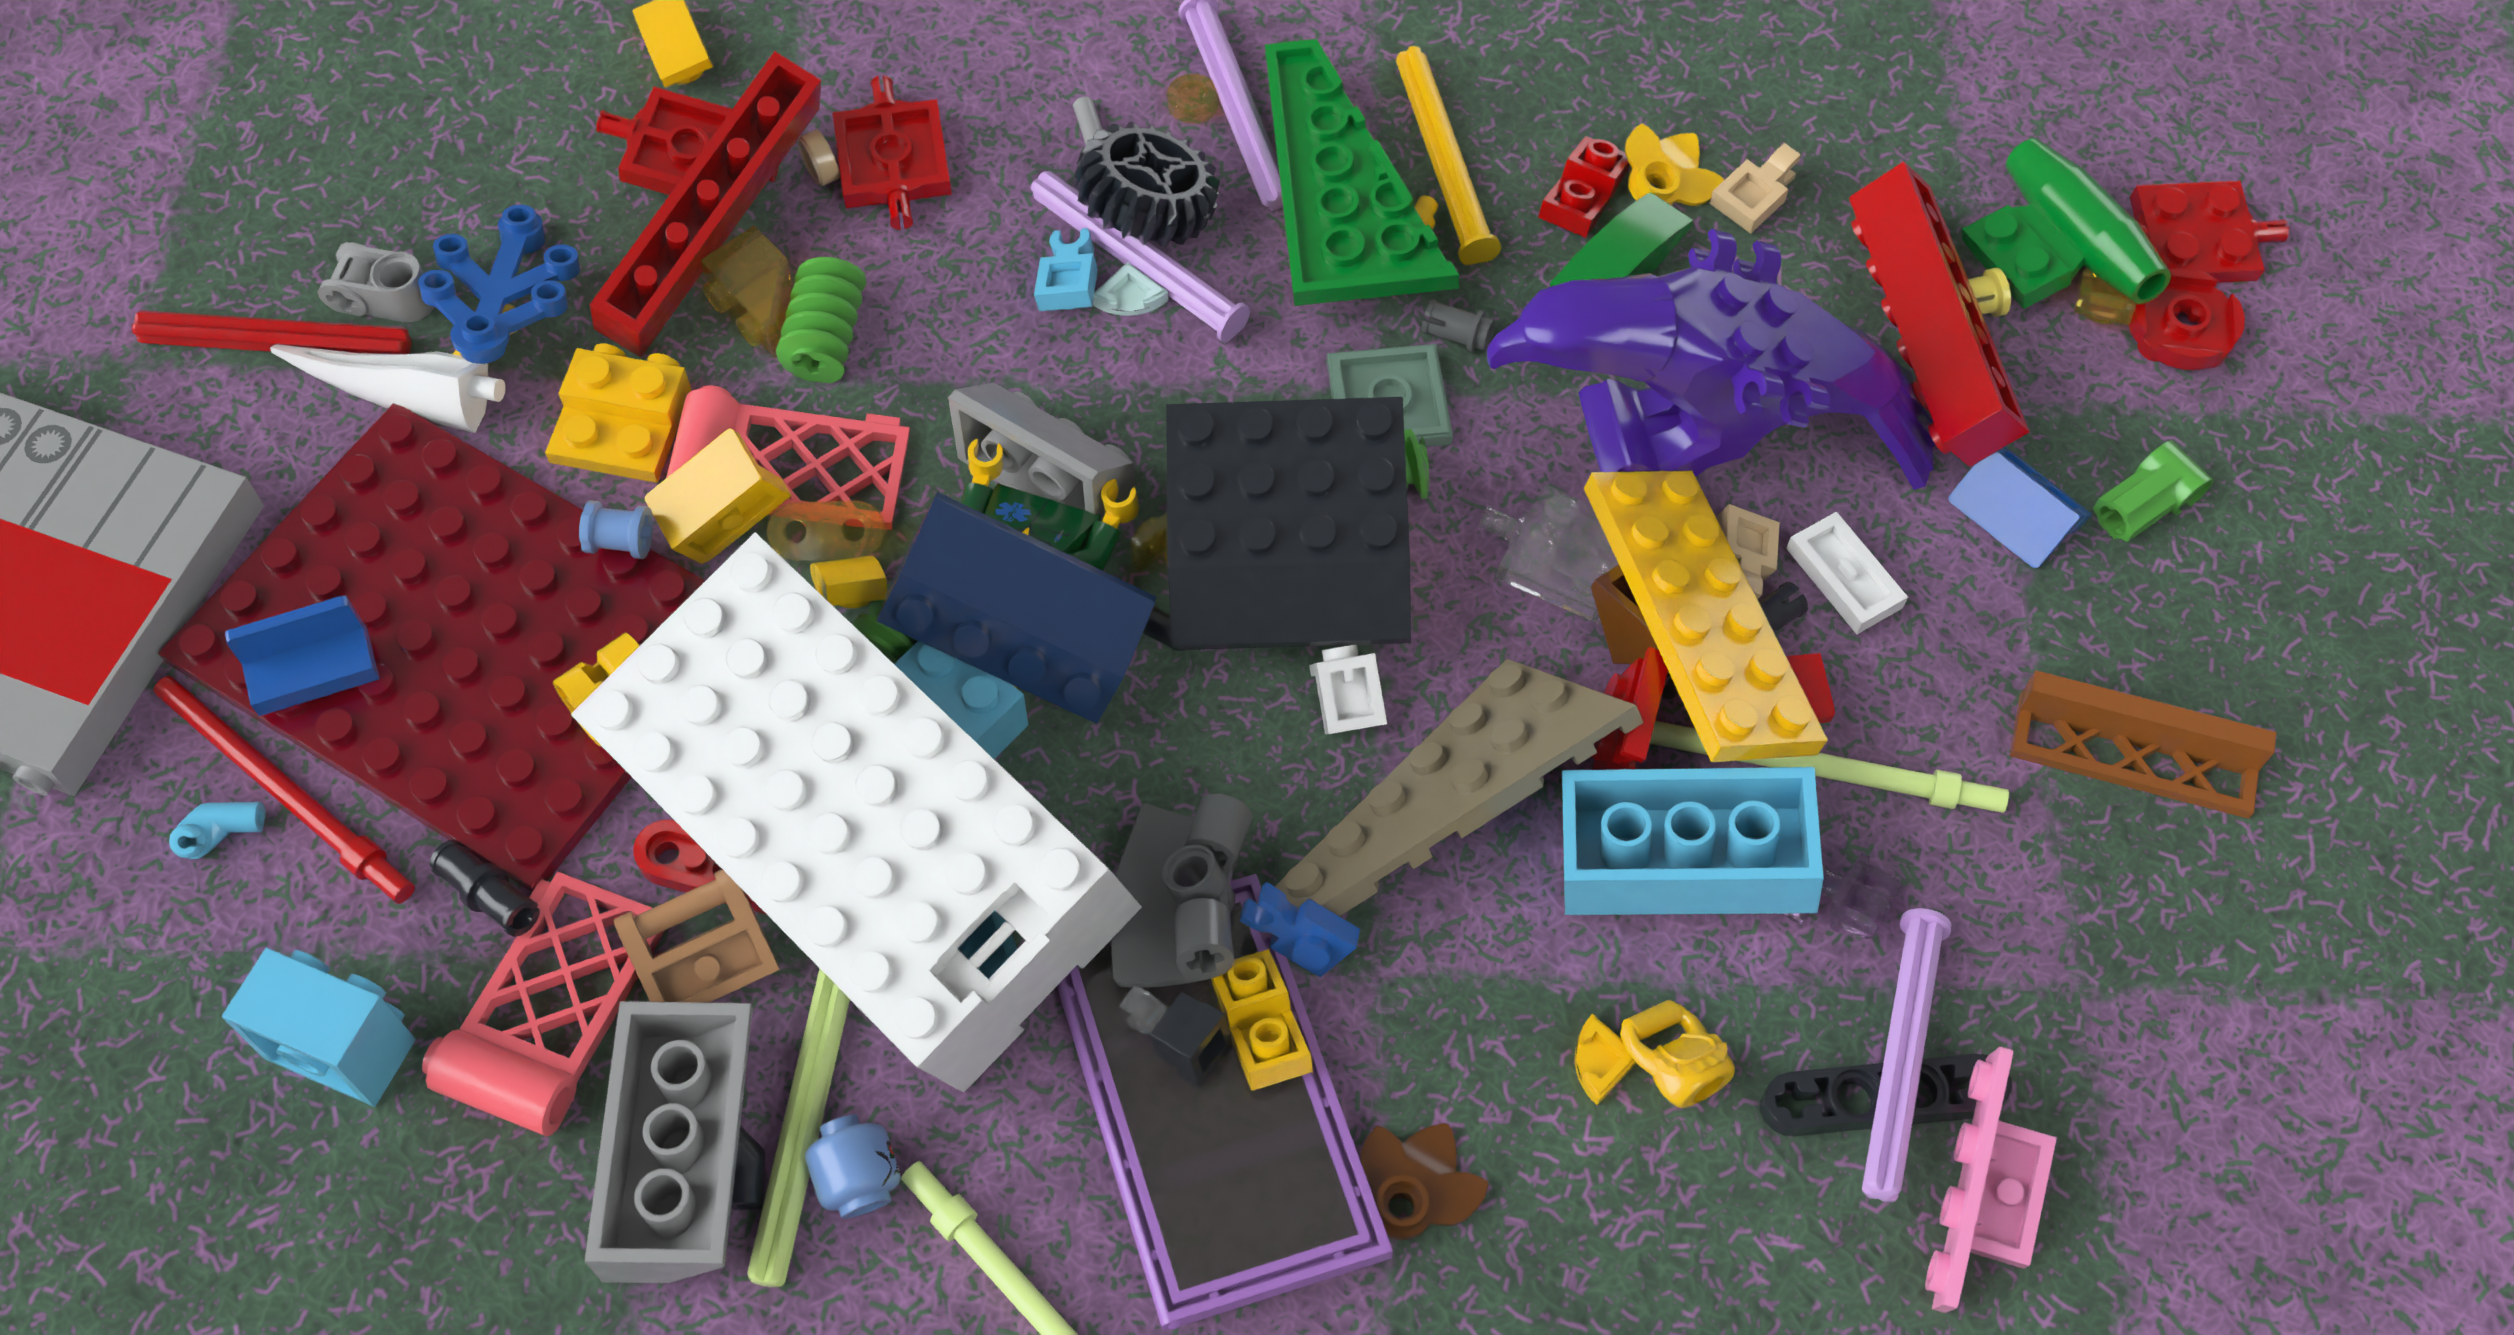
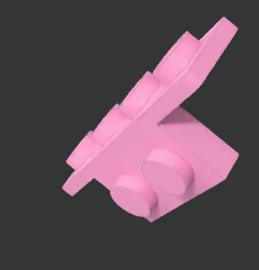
M1998 1047L1987 1057L1986 1062L1982 1060L1976 1062L1969 1083L1968 1097L1977 1100L1972 1124L1963 1123L1956 1141L1954 1160L1963 1163L1958 1188L1949 1186L1942 1204L1940 1224L1949 1227L1944 1252L1936 1250L1933 1253L1926 1276V1290L1935 1292L1932 1309L1943 1313L1958 1307L1970 1253L2023 1269L2029 1267L2031 1263L2057 1138L1999 1121L2013 1057V1050L2004 1047Z

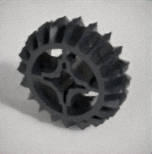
M1131 121L1125 128L1111 123L1108 130H1096L1093 138L1087 140L1085 148H1082L1074 174L1076 178L1074 187L1079 191L1077 201L1088 206L1089 217L1101 218L1103 220V229L1114 228L1122 233V239L1132 236L1138 238L1143 246L1151 240L1163 248L1167 246L1170 240L1176 244L1184 245L1187 238H1198L1200 232L1206 228L1208 220H1212L1216 210L1220 181L1214 176L1216 167L1211 163L1205 162V153L1203 151L1190 148V140H1178L1172 136L1171 130L1163 133L1155 130L1152 124L1147 128H1140Z

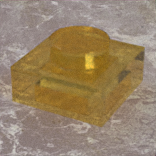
M2083 269L2077 287L2074 313L2083 314L2087 319L2100 324L2117 322L2129 325L2136 303L2090 271Z

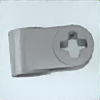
M346 242L340 245L336 253L338 264L331 278L323 281L318 290L319 298L328 307L337 312L357 316L369 315L399 322H415L428 316L434 309V306H429L422 300L418 280L424 272L418 260L412 254L370 248L358 243Z

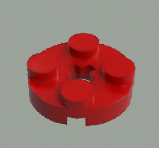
M2187 268L2168 269L2171 273V279L2160 295L2144 304H2136L2133 301L2130 304L2128 325L2133 338L2138 343V351L2150 361L2161 362L2170 367L2183 370H2201L2220 366L2234 349L2244 331L2245 315L2240 301L2233 292L2228 299L2222 291L2215 287L2219 280L2207 273ZM2179 312L2187 313L2188 320L2198 324L2193 326L2181 323L2176 317Z

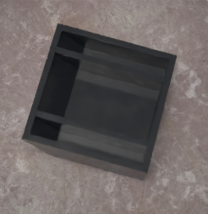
M1403 397L1166 404L1167 552L1173 650L1411 643L1410 546Z

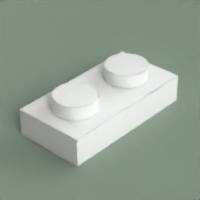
M1837 512L1790 538L1786 549L1856 634L1861 633L1904 607L1908 596Z

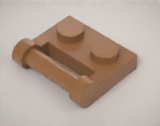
M723 869L714 873L715 880L637 916L633 911H630L614 919L618 935L650 1002L709 1003L780 970V965L746 892ZM727 902L734 919L653 956L647 938Z

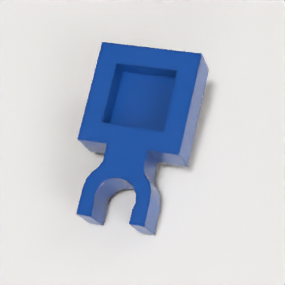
M1268 882L1261 887L1258 904L1250 898L1244 902L1239 920L1256 931L1272 933L1269 948L1320 978L1357 948L1360 933L1358 927L1311 899L1306 900L1300 907H1296L1287 900L1286 895L1281 890Z

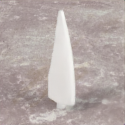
M280 344L270 347L271 352L311 376L351 395L387 409L393 403L401 405L429 422L467 432H476L485 414L487 400L500 402L505 394V382L502 379L488 377V363H471L460 355L443 352L416 354L352 353Z

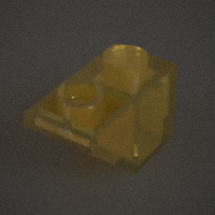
M752 226L701 259L707 281L702 288L711 305L719 313L722 314L728 310L736 318L735 323L739 332L752 347L755 348L761 344L776 358V347L781 338V328L786 319L785 313L791 301L790 294L794 284L787 258L755 226Z

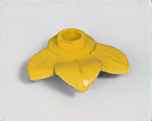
M1641 123L1631 132L1626 140L1625 154L1633 169L1629 175L1628 187L1636 201L1651 192L1669 205L1677 202L1698 206L1711 200L1712 191L1724 181V178L1719 174L1707 169L1698 168L1699 144L1695 133L1673 135L1660 141L1648 126ZM1650 183L1656 185L1657 187H1659V189L1655 188Z

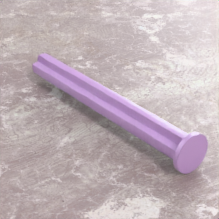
M1184 0L1179 8V16L1183 23L1190 26L1262 204L1268 206L1271 211L1279 210L1283 203L1278 160L1217 15L1219 3L1217 0Z
M1043 171L1038 179L1033 181L1031 190L1034 199L1078 231H1081V228H1088L1092 241L1122 263L1126 264L1128 262L1167 290L1169 297L1217 331V338L1221 342L1228 343L1245 327L1250 316V308L1246 304H1234L1150 242L1143 246L1138 238L1127 236L1122 239L1120 231L1114 228L1103 229V220L1101 218L1089 217L1088 206L1077 201L1079 191L1054 173Z
M1925 908L1908 910L1902 914L1900 920V928L1906 936L1862 1190L1867 1197L1880 1199L1883 1202H1894L1902 1189L1941 942L1949 937L1952 928L1950 920L1945 915Z

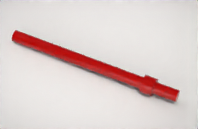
M172 676L163 677L156 683L153 692L158 698L339 853L341 865L359 880L369 879L397 904H401L411 897L415 890V885L386 861V852L373 840L365 835L358 837Z

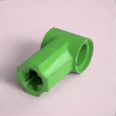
M2170 440L2154 450L2139 465L2132 476L2100 497L2093 510L2097 515L2098 523L2114 539L2117 538L2129 542L2171 512L2175 516L2182 513L2179 507L2187 503L2189 506L2195 504L2209 490L2214 480L2178 445Z

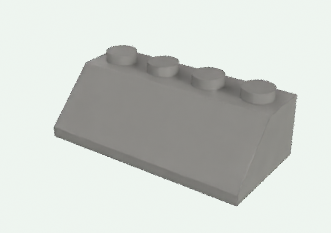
M620 1001L585 1254V1263L601 1282L672 1283L725 1267L753 1013L751 1003Z

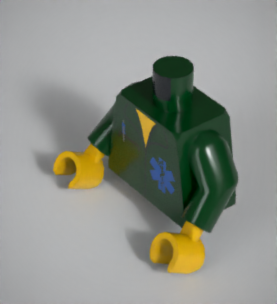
M975 439L970 443L968 447V465L973 479L972 483H965L961 500L962 504L1104 571L1122 534L1117 529L1119 524L1128 523L1138 515L1139 501L1135 487L1131 489L1129 497L1125 501L1116 503L1114 501L1117 499L1119 492L1117 480L1111 479L1107 481L1101 490V498L1106 513L1102 521H1100L1101 515L1093 514L1083 509L999 483L992 489L989 487V482L1000 476L1003 470L1002 446L998 443L997 454L993 460L982 462L977 459L979 439Z

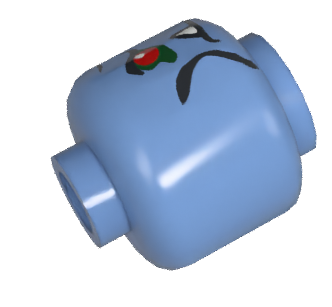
M856 1114L843 1116L820 1127L822 1138L815 1141L805 1153L806 1164L821 1206L826 1210L839 1211L842 1219H849L867 1214L889 1204L892 1201L890 1192L899 1185L901 1174L885 1128L876 1123L860 1124Z

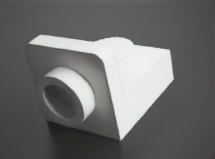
M1357 645L1322 650L1324 662L1309 665L1311 677H1316L1325 734L1387 724L1375 653L1359 656Z

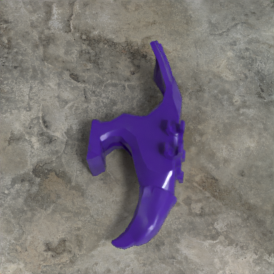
M1711 229L1708 232L1711 251L1693 247L1689 251L1691 268L1658 277L1647 273L1609 279L1572 280L1542 289L1523 308L1520 318L1496 334L1487 347V362L1490 368L1493 369L1514 362L1530 361L1571 370L1616 375L1638 382L1642 381L1650 386V388L1638 390L1626 386L1618 380L1606 379L1602 383L1585 386L1578 392L1590 440L1601 472L1693 471L1696 477L1711 466L1744 457L1765 435L1779 426L1788 424L1806 428L1809 425L1808 417L1830 412L1860 414L1864 416L1897 459L1913 490L1925 487L1930 472L1934 470L1932 448L1936 445L1928 430V425L1932 424L1933 420L1930 412L1922 406L1913 391L1912 382L1915 380L1911 372L1899 364L1887 349L1877 344L1863 330L1854 329L1840 322L1801 292L1789 290L1784 286L1778 285L1777 275L1781 267V254L1779 249L1770 243L1756 240L1752 244L1756 254L1755 263L1741 259L1735 261L1737 245L1733 235Z

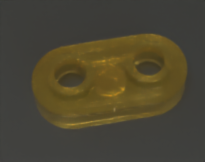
M864 501L789 503L778 508L770 517L767 525V537L773 550L781 557L793 561L834 560L869 556L879 549L886 534V525L882 514L876 507ZM852 518L860 520L865 527L864 536L859 541L850 540L844 532L846 522ZM794 520L801 522L806 528V536L800 543L792 542L786 535L788 524Z

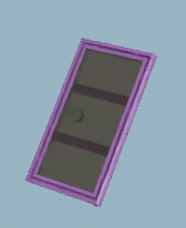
M1257 874L1230 881L1236 896L1235 906L1230 913L1234 959L1267 949L1270 950L1287 988L1291 1011L1311 1054L1313 1072L1251 1091L1233 1044L1200 1089L1180 1078L1176 1067L1157 1057L1149 1033L1181 992L1201 1003L1205 1002L1222 1012L1212 980L1210 978L1187 984L1163 987H1119L1113 979L1111 940L1083 969L1077 965L1057 985L1163 1330L1177 1329L1180 1326L1392 1259L1393 1250L1287 957L1269 948L1272 933L1256 931L1239 921L1243 904L1248 898L1258 904L1261 885Z

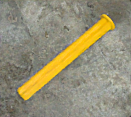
M1410 46L1407 51L1399 52L1396 63L1461 244L1458 250L1459 259L1464 265L1491 261L1501 250L1500 241L1496 236L1490 234L1426 55L1421 52L1418 46Z

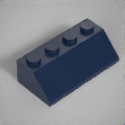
M937 492L888 587L876 621L1097 724L1126 674L1155 605L1156 596Z

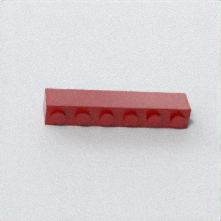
M776 51L773 52L590 303L594 330L642 358L820 109L821 79Z
M1903 161L1849 197L1856 216L1851 225L1857 238L1868 248L1871 258L1866 260V266L1873 279L1883 288L1886 295L1881 300V306L1888 319L1900 332L1901 338L1896 341L1899 353L1904 361L1914 369L1917 380L1912 382L1913 391L1922 406L1931 414L1933 423L1928 425L1930 436L1942 453L1948 454L1952 452L1971 467L2028 434L2030 431L1931 186Z

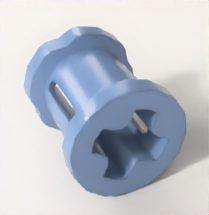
M589 500L586 502L579 526V541L583 552L595 554L599 548L629 551L631 556L637 559L647 557L653 537V514L651 508L648 506H638L634 511L603 508L602 503L599 501Z

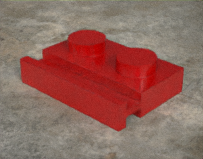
M1649 647L1646 650L1644 659L1638 657L1622 674L1615 673L1610 678L1604 694L1636 705L1643 724L1627 734H1624L1617 728L1595 742L1594 747L1597 753L1590 757L1595 759L1592 770L1635 769L1637 761L1643 763L1646 760L1668 672L1659 650Z

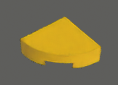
M1591 1014L1577 1040L1578 1047L1577 1055L1575 1049V1067L1584 1091L1598 1105L1634 1067L1636 1062L1626 1052L1622 1039L1596 1016Z

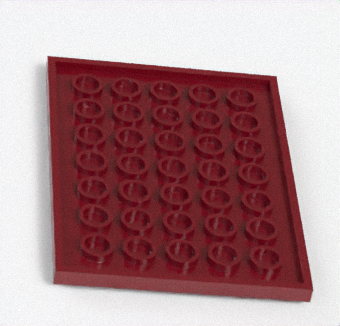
M393 403L158 654L169 666L448 840L460 841L465 848L481 861L498 865L507 873L510 879L533 892L536 885L542 879L545 881L549 880L632 778L602 746L599 747L587 735L559 696L553 681L581 662L591 666L596 664L597 651L624 633L629 634L641 645L705 580L652 549L649 550L647 557L644 559L633 558L629 551L599 548L595 554L583 552L579 541V526L584 510L409 409ZM339 596H347L368 629L380 679L258 716L250 704L242 664L227 645L225 632Z

